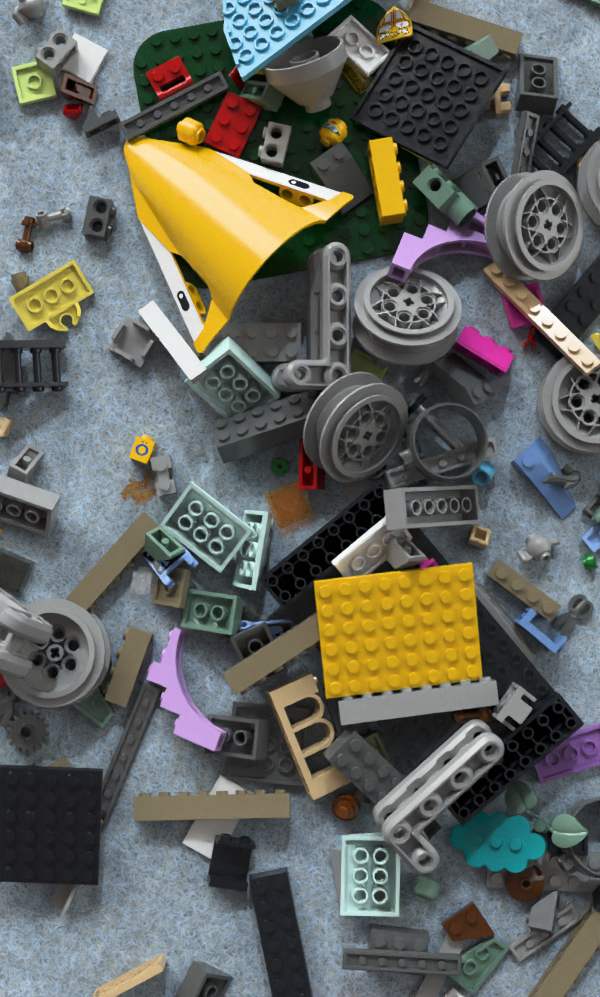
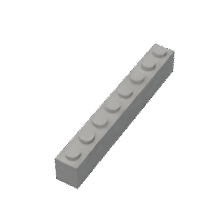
M490 676L479 678V681L475 682L467 679L460 680L459 684L445 682L440 683V686L432 687V684L420 686V689L412 690V687L401 688L398 692L386 690L376 695L364 693L360 697L345 696L342 699H338L341 725L499 705L497 683Z

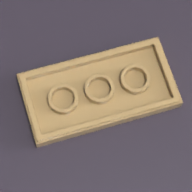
M162 953L100 986L95 990L92 997H116L164 971L167 962L165 954Z

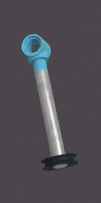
M421 394L413 400L407 408L408 416L413 412L419 415L427 409L423 402L428 397H424ZM428 412L422 420L452 450L464 446L432 412ZM483 461L479 468L472 473L471 477L474 484L480 487L488 485L495 475V467L490 462Z

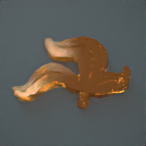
M152 469L146 471L145 477L141 482H133L132 478L128 479L130 484L121 493L123 499H126V495L132 493L135 501L145 502L152 493L157 494L156 490L152 488L144 492L138 489V487H148L150 485Z

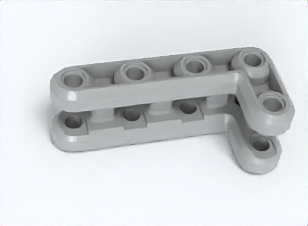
M332 242L321 249L315 250L308 257V360H295L290 363L280 364L274 368L271 380L273 386L278 391L288 393H301L307 390L323 391L335 380L351 373V257L348 248L342 243Z
M0 588V625L8 629L9 632L4 641L0 639V673L22 679L27 677L31 671L32 661L23 656V653L18 650L24 639L39 644L48 642L54 633L53 626Z
M473 719L465 723L374 807L373 819L382 830L385 841L418 874L431 873L439 863V854L429 842L423 829L491 769L504 754L505 749L502 740L492 733L490 727L482 720ZM480 732L476 738H473L475 733ZM492 745L490 750L485 751L486 747ZM451 759L447 764H444L445 760ZM458 773H462L459 778L454 779ZM417 786H421L419 790L414 791ZM427 801H431L428 806H424ZM391 812L392 814L386 818L385 815ZM426 856L424 860H420L421 857Z

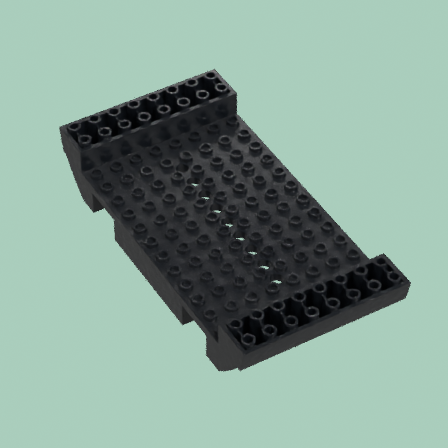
M379 479L259 579L296 624L317 612L313 581L342 578L343 576L331 561L386 516L383 490H389V488L382 479ZM420 528L407 529L413 537L410 541L429 560L433 558L438 566L450 565ZM386 560L370 574L401 570L394 569ZM417 564L414 567L404 568L402 570L418 569L420 567ZM477 597L476 608L482 677L490 676L491 679L496 680L499 701L513 682L521 686L537 700L533 702L524 694L521 697V700L532 707V711L522 724H519L510 716L505 718V721L515 727L514 731L494 716L490 717V721L485 722L490 727L492 733L502 740L505 751L502 758L447 808L462 827L584 725V722L564 698L554 691ZM319 640L318 642H316V649L321 653ZM496 705L489 706L491 711L494 709ZM453 711L377 721L415 769L464 725L454 722ZM473 719L464 720V724ZM480 732L475 733L473 738H476ZM492 745L486 747L485 751L490 750ZM451 759L445 760L444 764H447ZM458 773L454 779L459 778L462 773Z

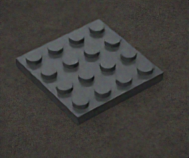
M233 701L232 716L270 720L267 759L250 760L228 756L226 780L304 786L271 705ZM284 707L291 725L309 717L310 708ZM308 727L294 733L301 750L307 747Z

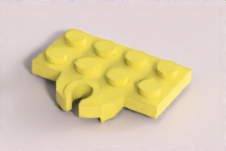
M73 259L9 297L8 300L28 332L44 322L54 330L68 331L67 326L61 323L62 316L69 315L72 318V324L76 326L81 317V309L78 302L93 294L94 291Z

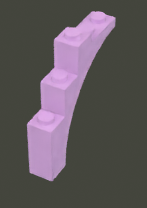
M450 221L446 231L428 224L423 239L404 232L387 276L405 283L409 275L420 264L440 255L458 253L492 258L487 248L485 235L468 229L470 223L458 228Z
M174 627L168 636V645L161 654V662L153 661V664L149 666L147 680L166 687L160 698V707L180 715L174 722L175 729L173 734L212 751H221L228 732L210 722L194 704L187 690L182 664L183 647L188 631Z

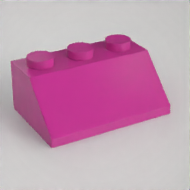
M465 326L452 346V349L498 377L506 373L514 358L510 349L505 346L500 347L496 345L494 339L488 336L483 337L479 334V330L472 326Z

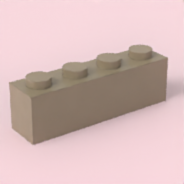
M496 559L485 573L488 578L528 608H532L546 621H551L561 607L560 604L499 559Z
M130 626L129 629L126 628L122 638L125 640L124 645L119 647L116 658H119L118 662L112 666L109 676H112L110 684L106 683L103 691L105 695L104 700L125 708L129 705L154 633L135 626Z

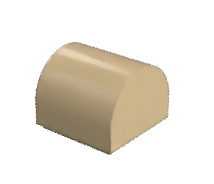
M473 524L467 543L486 549L491 530Z

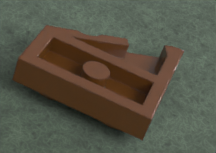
M473 901L441 922V925L452 941L495 935Z

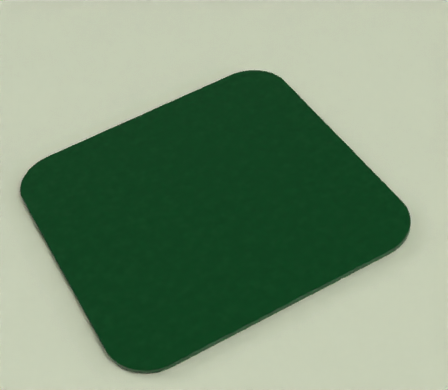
M352 0L311 32L314 36L313 38L327 36L352 15L376 37L377 27L387 12L373 0ZM224 20L161 31L150 36L141 44L136 52L133 63L141 112L160 102L146 76V72L177 56H180L194 84L221 71L229 86L228 91L238 96L240 95L245 83L241 88H238L228 76L236 66L224 33ZM393 40L382 44L391 51L393 46L395 45V41ZM346 60L334 94L330 97L332 104L322 111L307 113L305 106L298 105L286 95L277 112L263 109L239 159L320 185L310 171V163L332 147H326L321 143L319 130L329 119L339 118L347 126V136L342 143L354 158L374 192L367 150L369 140L381 139L383 137L353 123L349 117L380 67L366 79ZM254 74L248 79L267 82L265 75ZM184 77L162 88L161 91L164 92L185 81ZM228 91L145 134V137L186 144L178 139L176 127L180 121L189 117L203 124L206 138ZM269 121L292 126L283 169L261 164L260 157H258L259 147L264 145L265 140L262 138L264 127H268ZM275 132L271 136L278 139L281 137V134ZM203 140V142H202L201 144L196 145V146H201V147L210 148V149H212V150H214V151L220 152V151H218V150H216V149H214V148H212V147H210V146L205 145V144H204V140ZM397 145L398 154L396 155V162L400 161V181L403 180L405 188L403 200L406 199L408 211H406L403 222L380 226L375 194H372L344 215L338 211L326 223L311 225L295 234L269 257L251 281L307 271V262L310 254L332 242L344 244L350 252L351 262L396 254L404 232L422 239L428 225V208L425 195L412 183L421 173L418 157ZM271 150L267 153V155L269 157H275L277 155V152ZM252 178L254 183L280 197V187ZM315 200L313 204H316V203H319V202H323V201ZM173 253L185 282L193 284L196 288L208 289V286L180 255Z

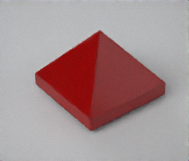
M236 65L228 76L238 88H241L245 82L242 81Z
M65 104L63 115L76 121L82 114L83 104Z

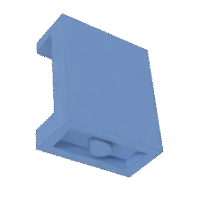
M524 607L513 622L547 651L554 654L562 651L566 646L565 641L567 638L557 634L551 641L530 623L537 613L532 608Z

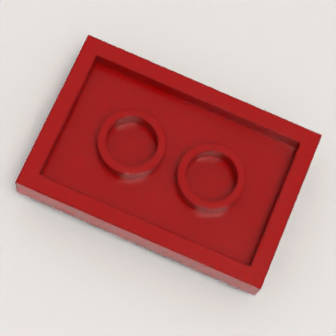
M228 91L204 140V144L239 159L263 107Z

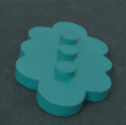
M480 811L463 827L461 824H458L450 832L452 845L457 849L464 850L465 860L470 866L483 867L486 865L489 870L494 872L502 871L506 868L510 872L520 873L528 867L529 859H539L544 856L547 850L545 839L539 834L532 833L531 824L528 819L523 816H513L510 818L503 812H495L489 815L487 812Z

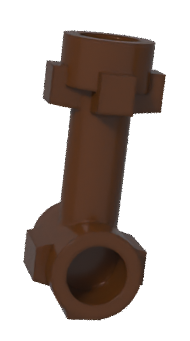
M25 216L21 225L25 226L23 238L17 239L16 250L28 254V252L32 253L34 250V242L30 241L32 228H36L37 224L35 218Z
M489 706L478 707L475 711H453L454 722L464 724V720L475 718L488 722L490 717H492Z

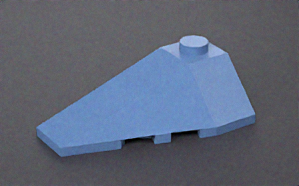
M540 437L511 461L561 519L576 507L569 489L564 490V487L554 484H542V481L547 476H550L551 472L562 475V472L552 450Z

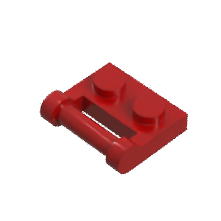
M180 56L146 72V76L160 102L194 85ZM184 77L185 81L164 92L161 91L162 88Z

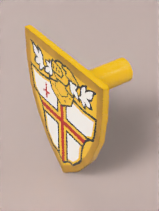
M393 6L384 15L377 27L376 45L393 40L396 43L398 39L413 36L412 22L403 10Z

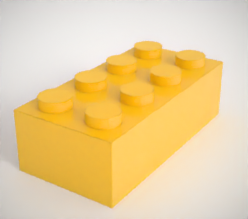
M392 137L369 140L367 154L380 226L401 223L404 216H406V211H408L407 200H403L405 188L403 180L400 181V161L396 162V155L398 154L397 143H393Z

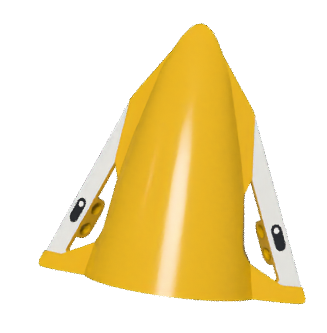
M138 137L130 142L126 140L124 144V155L129 169L138 219L141 222L198 353L205 352L213 338L230 320L234 307L248 283L279 247L301 230L314 224L326 223L341 208L352 202L354 198L349 193L338 192L206 147L191 146L147 137ZM252 178L280 187V197L254 183ZM315 200L323 201V202H319V203L313 204ZM173 253L180 255L210 290L212 300L205 324L201 316L206 313V309L201 297L193 284L185 282Z

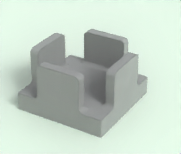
M127 316L124 323L120 322L111 339L113 341L108 349L142 369L159 339L150 327Z
M514 682L500 699L499 705H496L491 711L492 716L512 731H514L515 727L505 721V718L510 716L519 724H522L532 711V707L521 700L523 694L533 702L537 700Z

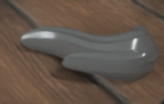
M566 464L561 470L568 476L551 472L550 476H547L542 481V484H554L562 486L564 490H567L579 484L581 473L578 470H573Z

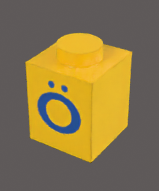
M144 434L142 437L137 436L129 458L149 465L151 462L150 458H152L157 443L153 442L154 438Z

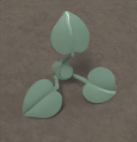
M517 780L506 790L505 804L508 810L517 815L526 812L528 815L536 818L534 823L535 833L540 835L553 832L552 841L558 847H572L581 842L588 834V830L569 814H559L552 821L548 817L541 818L540 815L530 812L529 809L536 806L537 798L534 791L526 783ZM529 859L527 868L532 867L538 859Z

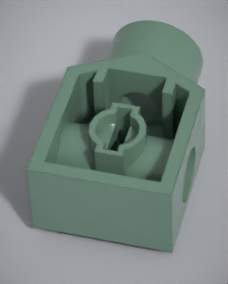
M428 165L412 183L458 228L463 227L475 216L478 207L461 192L462 190L450 180L447 181L449 177L442 170Z

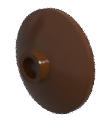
M533 865L520 873L508 871L505 877V886L508 893L514 899L528 902L536 899L541 894L544 888V877L540 869ZM528 880L529 885L524 887L522 885L523 881Z

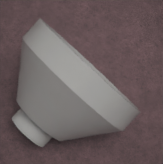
M316 37L295 43L263 67V71L268 84L298 105L305 106L307 113H315L331 106L330 97L334 94L348 55L341 37Z

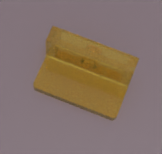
M347 57L342 72L358 94H360L369 87L373 78L370 75L366 79Z

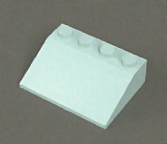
M229 336L214 346L201 361L209 372L207 375L194 384L188 377L185 379V383L224 418L271 403L280 398V392L273 386L271 376Z
M194 482L188 485L160 524L168 533L219 573L227 567L254 530Z
M244 510L243 522L254 530L237 552L232 586L258 591L263 585L259 579L263 576V569L267 564L266 551L270 545L269 532L273 526V518L270 512Z
M382 832L342 835L340 915L399 917L400 856L387 844Z

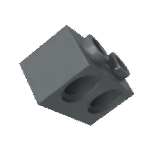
M89 196L82 228L84 237L107 241V237L111 236L113 226L110 223L111 219L115 218L117 209L112 200ZM101 206L107 207L104 213H98V208ZM98 224L103 225V228H102L101 231H99V232H95V231H94V227H95L96 225H98Z

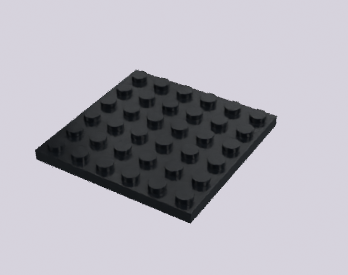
M412 24L413 36L397 40L349 119L353 123L383 138L392 137L393 143H397V145L448 170L506 77L508 70Z
M0 765V882L99 884L103 769Z

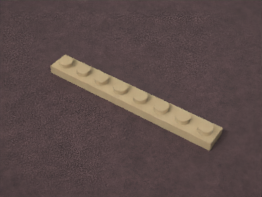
M494 262L483 269V275L585 377L600 367V360L519 280L504 274Z

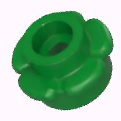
M275 458L270 466L271 471L276 473L277 476H283L284 473L289 471L288 461L285 458Z
M585 553V558H582L584 568H589L591 572L592 569L597 568L593 553L588 555Z

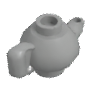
M18 0L19 4L12 12V17L18 25H23L28 18L36 20L43 15V0Z
M537 533L531 534L525 540L527 546L522 547L517 552V556L524 564L531 560L545 562L551 557L552 546L559 545L560 541L556 538L539 536Z

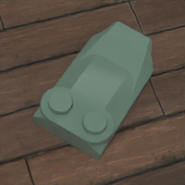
M188 589L185 609L182 608L181 627L236 635L240 628L243 610L241 596Z

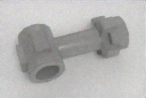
M62 206L60 211L48 215L45 210L35 213L36 224L42 230L49 228L52 221L62 218L64 221H68L69 218H72L69 206Z

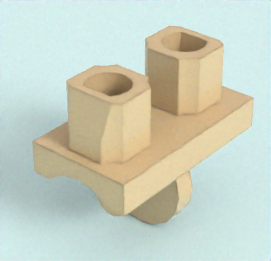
M501 83L486 107V110H491L492 104L493 119H499L501 115L510 114L511 112L510 101L501 102V97L509 96L510 94L509 84Z

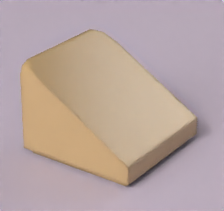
M3 416L1 417L0 437L8 438L15 424L14 421Z

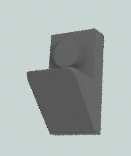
M91 105L83 131L88 139L121 121L116 110L106 111L98 118Z

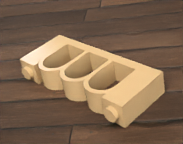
M304 672L265 690L307 795L314 801L351 783V781L332 764L313 774L309 771L305 757L329 747L333 743L334 728L328 720L322 718L324 704L321 698L314 694L319 692L317 688L319 683L316 676L309 672ZM312 697L315 701V711L313 714L291 725L284 707L301 699ZM322 722L326 730L323 739L301 750L294 733L314 723Z

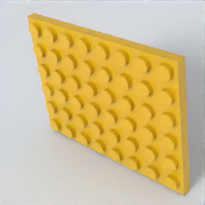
M471 562L313 581L326 699L361 695L364 693H377L386 690H401V688L408 687L417 688L430 684L433 686L445 682L457 683L460 680L467 679L474 681L482 678L474 573Z

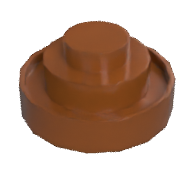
M341 793L335 796L331 809L333 814L340 820L352 821L360 812V803L355 796Z

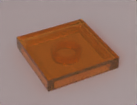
M299 479L264 494L279 529L315 514L304 489H299Z

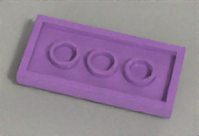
M600 722L578 729L534 766L540 784L600 765Z

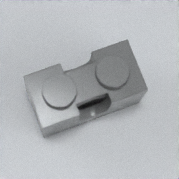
M168 454L150 458L152 471L156 479L157 496L177 494L178 489L171 456Z

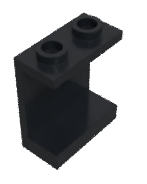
M228 833L215 835L207 876L209 887L247 891L248 882L246 878L252 849L255 850L256 848L254 841L250 837L240 836V838H236Z

